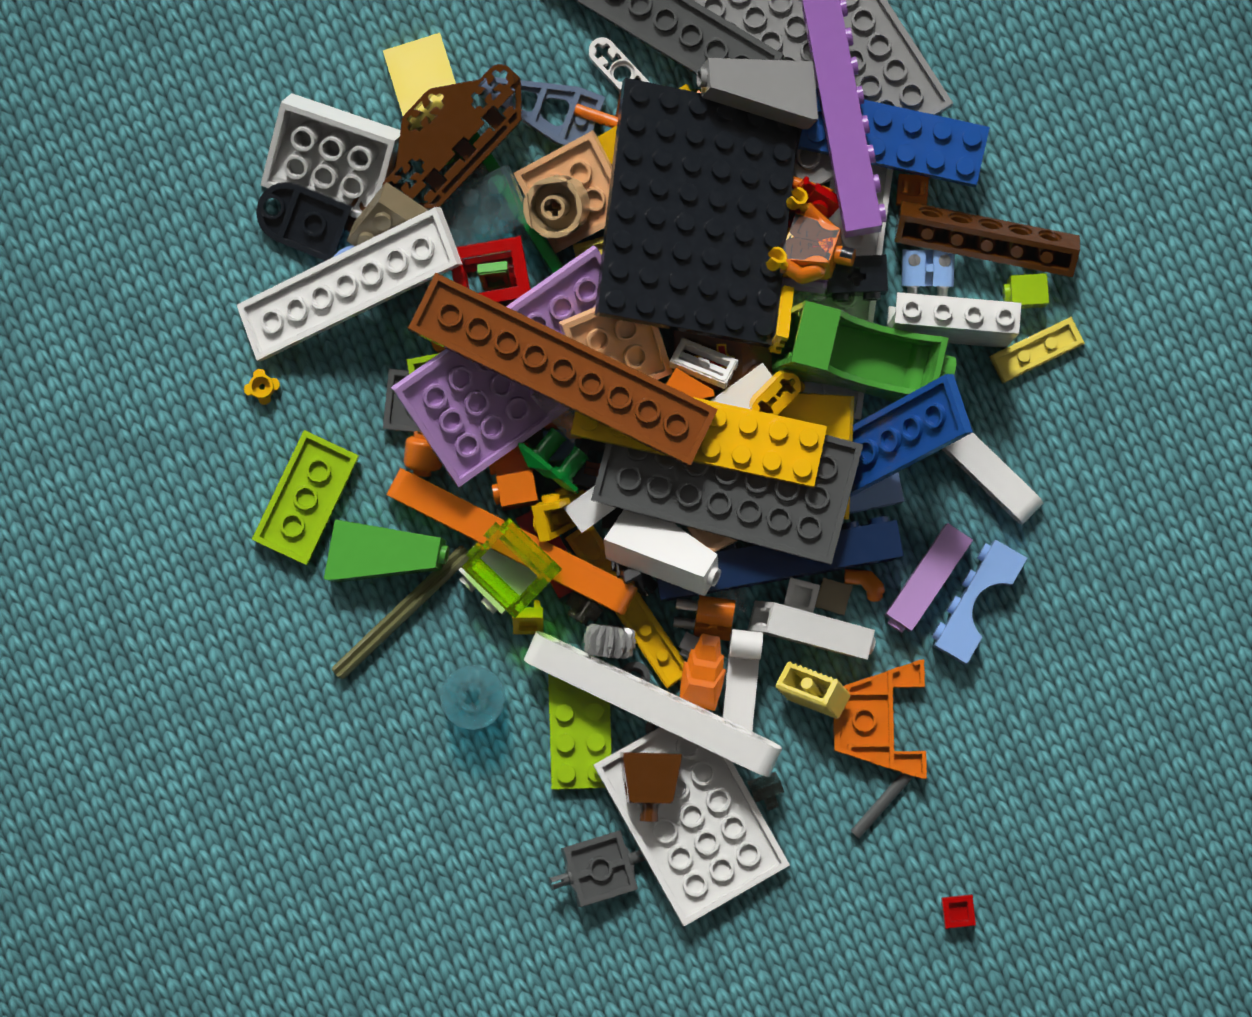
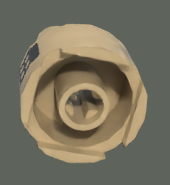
M554 175L537 181L526 194L523 203V213L527 224L540 233L539 235L546 238H559L577 231L586 223L590 211V200L583 183L567 175ZM557 202L561 204L562 209L559 211L558 209H553L552 203Z

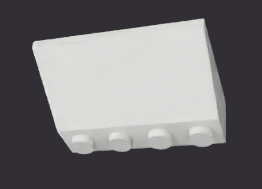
M291 93L280 104L261 186L269 188L277 183L293 182L347 204H351L354 198L359 197L351 214V217L357 218L362 213L359 208L360 202L366 207L382 188L385 179L393 172L398 154L400 130Z

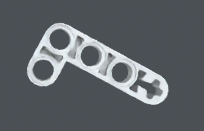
M732 629L722 717L752 731L763 632Z

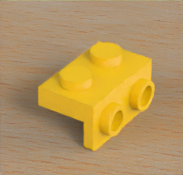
M560 487L555 489V493L542 496L541 502L531 506L534 516L533 527L536 533H538L539 542L550 541L576 526L564 510V507L584 494V489H579V493L576 494Z

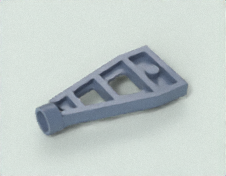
M496 77V82L490 87L486 80L481 87L486 88L488 91L484 95L478 96L485 99L489 93L493 94V89L496 85L501 83L505 86L508 81L506 78ZM521 80V90L535 93L538 96L533 111L528 112L522 109V122L562 147L594 131L596 122L573 115L574 109L577 104L601 111L605 101L604 96L577 86ZM512 88L514 93L501 106L505 110L509 106H514V109L516 108V105L512 102L515 94L514 88ZM500 93L493 94L494 99H495ZM547 99H560L568 102L569 110L562 125L555 126L542 117L540 110L543 102Z

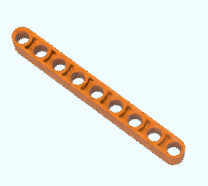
M402 468L399 469L386 494L417 512L622 616L625 615L638 590L635 586L626 584L616 576L546 541L539 542L537 536Z

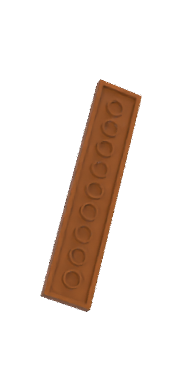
M438 273L434 274L408 327L409 331L689 467L718 410Z

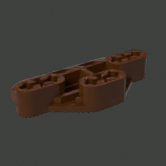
M497 64L492 66L479 80L434 87L427 90L402 118L396 169L385 179L382 186L386 182L390 185L392 183L400 184L405 178L397 175L402 170L404 174L408 175L414 168L411 165L412 161L420 162L423 160L422 169L424 172L422 174L416 172L409 178L417 182L412 187L410 182H405L401 187V191L411 199H414L426 187L424 183L426 181L436 193L430 189L424 196V201H427V203L419 204L426 209L441 207L522 121L521 78L508 66ZM506 71L508 74L505 78L508 83L505 86L500 83L493 89L500 94L494 99L493 94L489 93L485 98L487 105L484 108L481 106L474 108L473 105L476 101L473 97L476 94L482 96L488 91L486 88L481 87L486 80L491 87L497 80L494 76L495 73L503 74ZM514 88L516 108L514 109V106H509L502 113L506 117L505 119L494 107L499 109L514 93L512 90ZM433 95L437 97L443 95L444 97L441 102L444 106L441 109L434 107L429 112L436 117L430 121V118L426 116L420 123L423 126L422 130L414 129L411 131V118L419 119L424 114V112L417 109L423 104V107L428 110L433 104L431 97ZM484 119L495 130L493 131L489 127L472 146L468 141L485 124ZM455 150L465 162L460 158L443 177L439 172L456 155L453 152Z

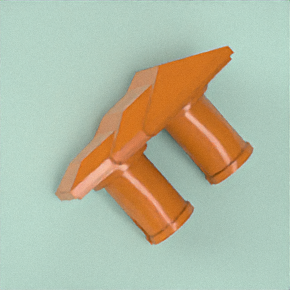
M701 634L695 648L690 650L687 662L684 661L680 685L681 698L712 711L716 710L726 669H723L724 655L721 654L720 637Z

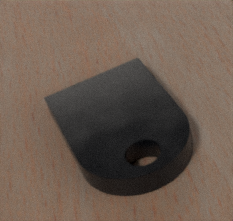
M282 182L274 184L264 191L258 201L256 215L260 228L271 239L327 261L333 258L339 249L354 206L300 184ZM271 198L277 199L281 204V210L275 216L269 214L266 210V203Z

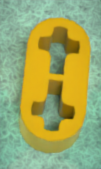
M784 369L778 371L752 396L749 403L750 410L759 411L758 403L761 400L766 403L774 396L768 404L771 409L767 413L778 415L799 394L801 390L800 379L791 370ZM793 378L790 382L792 388L789 391L784 388L776 394L782 388L780 383L782 379L789 381Z

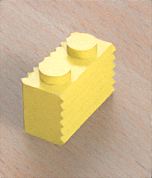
M791 661L786 664L776 683V688L787 700L835 719L840 717L850 698V693L837 678L833 679L832 676L828 677L807 667L803 668L802 665L798 666Z

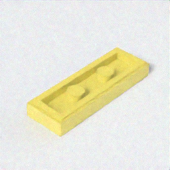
M1069 317L989 356L1003 384L1085 343L1072 317Z

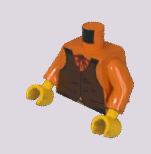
M797 187L791 191L793 196L786 200V205L791 210L800 209L801 211L795 214L784 248L773 247L768 252V256L771 258L766 262L767 268L770 271H776L780 268L783 277L791 278L799 284H806L820 279H830L836 264L852 267L855 261L856 249L842 246L841 229L834 225L811 203H806L808 194L803 188Z

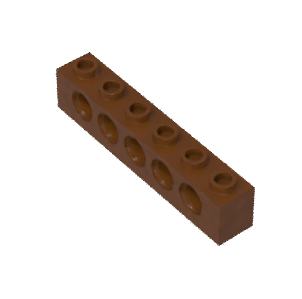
M903 200L901 201L895 227L894 242L1068 277L1074 276L1080 253V235Z

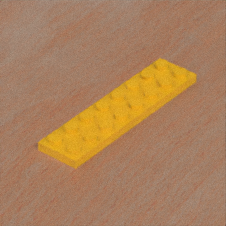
M695 398L718 410L693 462L814 488L827 426ZM575 411L571 436L666 456Z

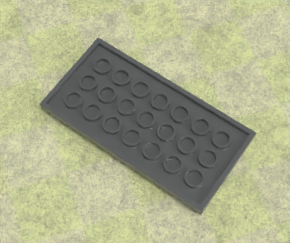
M825 435L815 486L811 488L692 462L689 467L668 456L606 443L591 501L831 565L863 444Z

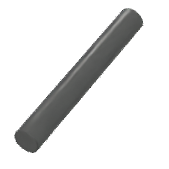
M900 773L850 831L860 839L913 777Z

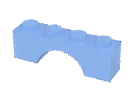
M997 540L992 541L991 545L984 544L977 556V559L981 561L976 571L969 570L962 582V585L966 587L960 598L955 595L947 609V612L951 613L945 624L942 622L938 624L931 637L936 640L933 644L934 648L962 664L969 662L982 639L972 618V609L976 598L989 586L1012 585L1027 560V557Z

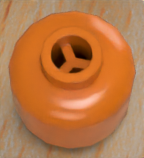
M414 431L413 436L408 437L405 441L404 464L413 470L414 475L429 477L431 476V471H437L442 468V463L422 433Z

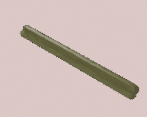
M459 546L449 555L447 563L442 565V570L430 573L332 667L333 673L339 679H345L472 557L471 553L464 546Z

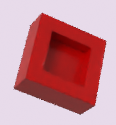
M972 894L941 897L945 929L976 925Z

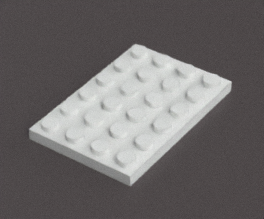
M659 727L593 765L682 926L688 925L790 866L732 761ZM620 752L682 754L673 803H659L658 822L640 821V803H629L626 801Z

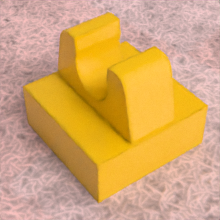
M522 600L516 602L515 607L512 608L513 634H535L536 631L544 633L543 607H541L539 600H534V607H523Z

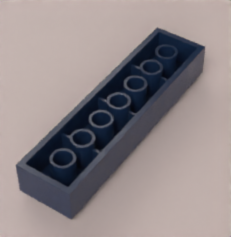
M882 516L870 519L871 521H868L869 525L859 526L858 521L842 524L831 565L750 543L747 547L738 548V543H733L719 550V552H715L718 555V568L721 569V575L717 584L711 586L706 594L899 560L904 555L897 520L889 521V516ZM656 578L660 602L700 595Z

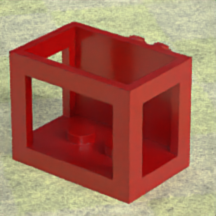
M521 236L456 247L463 265L451 270L454 282L470 289L467 273L477 271V264L507 261L512 287L481 292L479 294L501 305L508 306L531 289Z

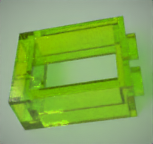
M508 518L501 526L495 522L484 534L487 538L485 543L481 545L477 542L465 554L469 560L461 568L510 615L516 618L562 568ZM498 540L506 545L538 576L520 596L481 559Z

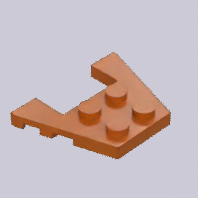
M924 659L844 685L850 693V698L838 719L833 718L834 751L918 779H927L926 751H894L893 688H924Z

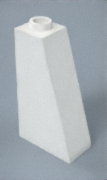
M623 510L604 538L606 559L705 596L709 588L715 586L719 581L721 569L718 568V555L672 522Z
M755 601L748 626L749 631L763 632V634L866 660H868L869 655L873 652L876 643L874 637L875 630L775 602Z

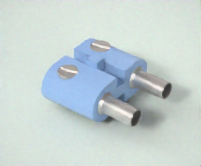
M902 249L901 286H906L907 293L918 294L919 286H936L937 296L948 297V288L954 287L955 254L937 250Z

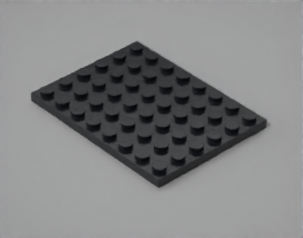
M625 78L622 81L594 315L766 348L773 346L772 339L776 334L783 274L780 272V268L776 271H770L766 266V262L771 258L768 256V252L773 247L783 249L787 239L790 209L786 205V200L791 196L798 128L702 98L701 93Z

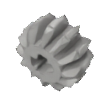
M590 624L586 628V634H584V651L600 657L629 658L633 656V649H635V631L632 628Z

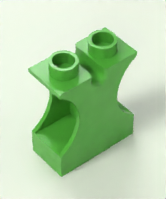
M804 301L792 307L789 339L785 341V346L780 354L771 352L773 374L784 369L791 370L798 376L800 381L847 388L870 394L892 403L945 374L955 375L956 357L945 355L949 339L947 337L913 333L882 326L852 316L843 310L810 301Z

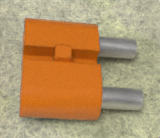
M699 595V600L697 601L677 598L676 609L696 611L697 614L695 619L674 617L673 627L693 630V635L700 637L701 634L718 636L720 640L730 641L736 600Z

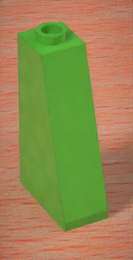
M335 519L324 579L338 583L442 570V565L448 561L450 548L446 546L447 540L440 537Z

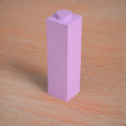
M949 523L944 525L885 613V616L889 618L887 624L901 633L904 630L911 632L973 541L970 537Z

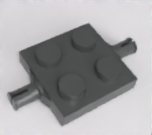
M619 830L561 848L565 862V873L549 877V883L561 880V882L550 885L552 890L569 885L574 892L578 907H583L637 890L634 864L646 861L644 856L638 857L642 855L641 850L630 853L624 844L621 831Z

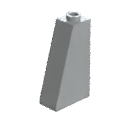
M708 58L697 71L696 81L698 87H701L702 98L800 129H809L818 120L813 61Z

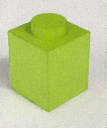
M1047 273L1010 275L1007 279V284H1003V300L1005 302L1021 303V309L1046 307L1049 304Z

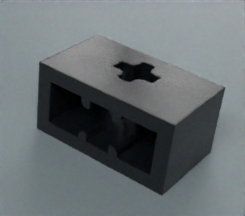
M886 254L855 256L852 267L836 264L832 277L827 280L825 298L832 297L833 302L851 301V296H863L864 301L881 300V295H886L888 292ZM854 272L857 273L858 278H864L858 286H854V281L848 280Z

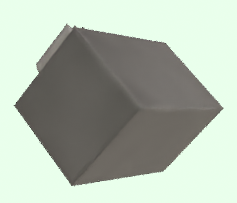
M686 632L679 646L682 649L680 655L688 658L690 650L695 648L699 638Z

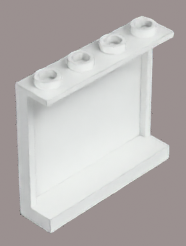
M897 292L896 307H888L886 327L919 334L949 338L948 343L1006 348L1019 334L1021 303Z

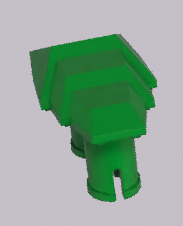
M552 427L535 449L533 447L530 449L524 443H518L525 462L531 470L539 472L549 481L556 482L566 491L579 493V489L573 484V477L586 461L590 459L585 453L574 446L561 465L553 468L550 465L549 459L561 444L566 441V438Z

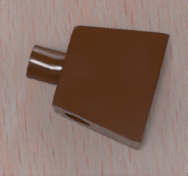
M620 752L626 801L629 803H640V821L658 822L659 803H673L682 754Z

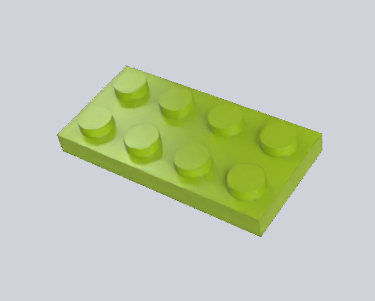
M304 430L252 540L308 566L360 456Z
M548 674L551 789L605 788L593 765L612 754L610 703Z

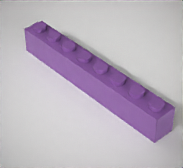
M802 0L801 6L811 59L814 63L815 81L844 237L849 238L881 232L882 222H887L884 204H878L876 194L881 192L879 175H873L871 163H875L876 160L873 145H867L865 135L870 133L867 115L862 116L860 105L864 104V94L862 86L856 87L854 75H859V68L856 56L851 57L849 46H853L851 27L845 28L843 18L848 16L846 0Z

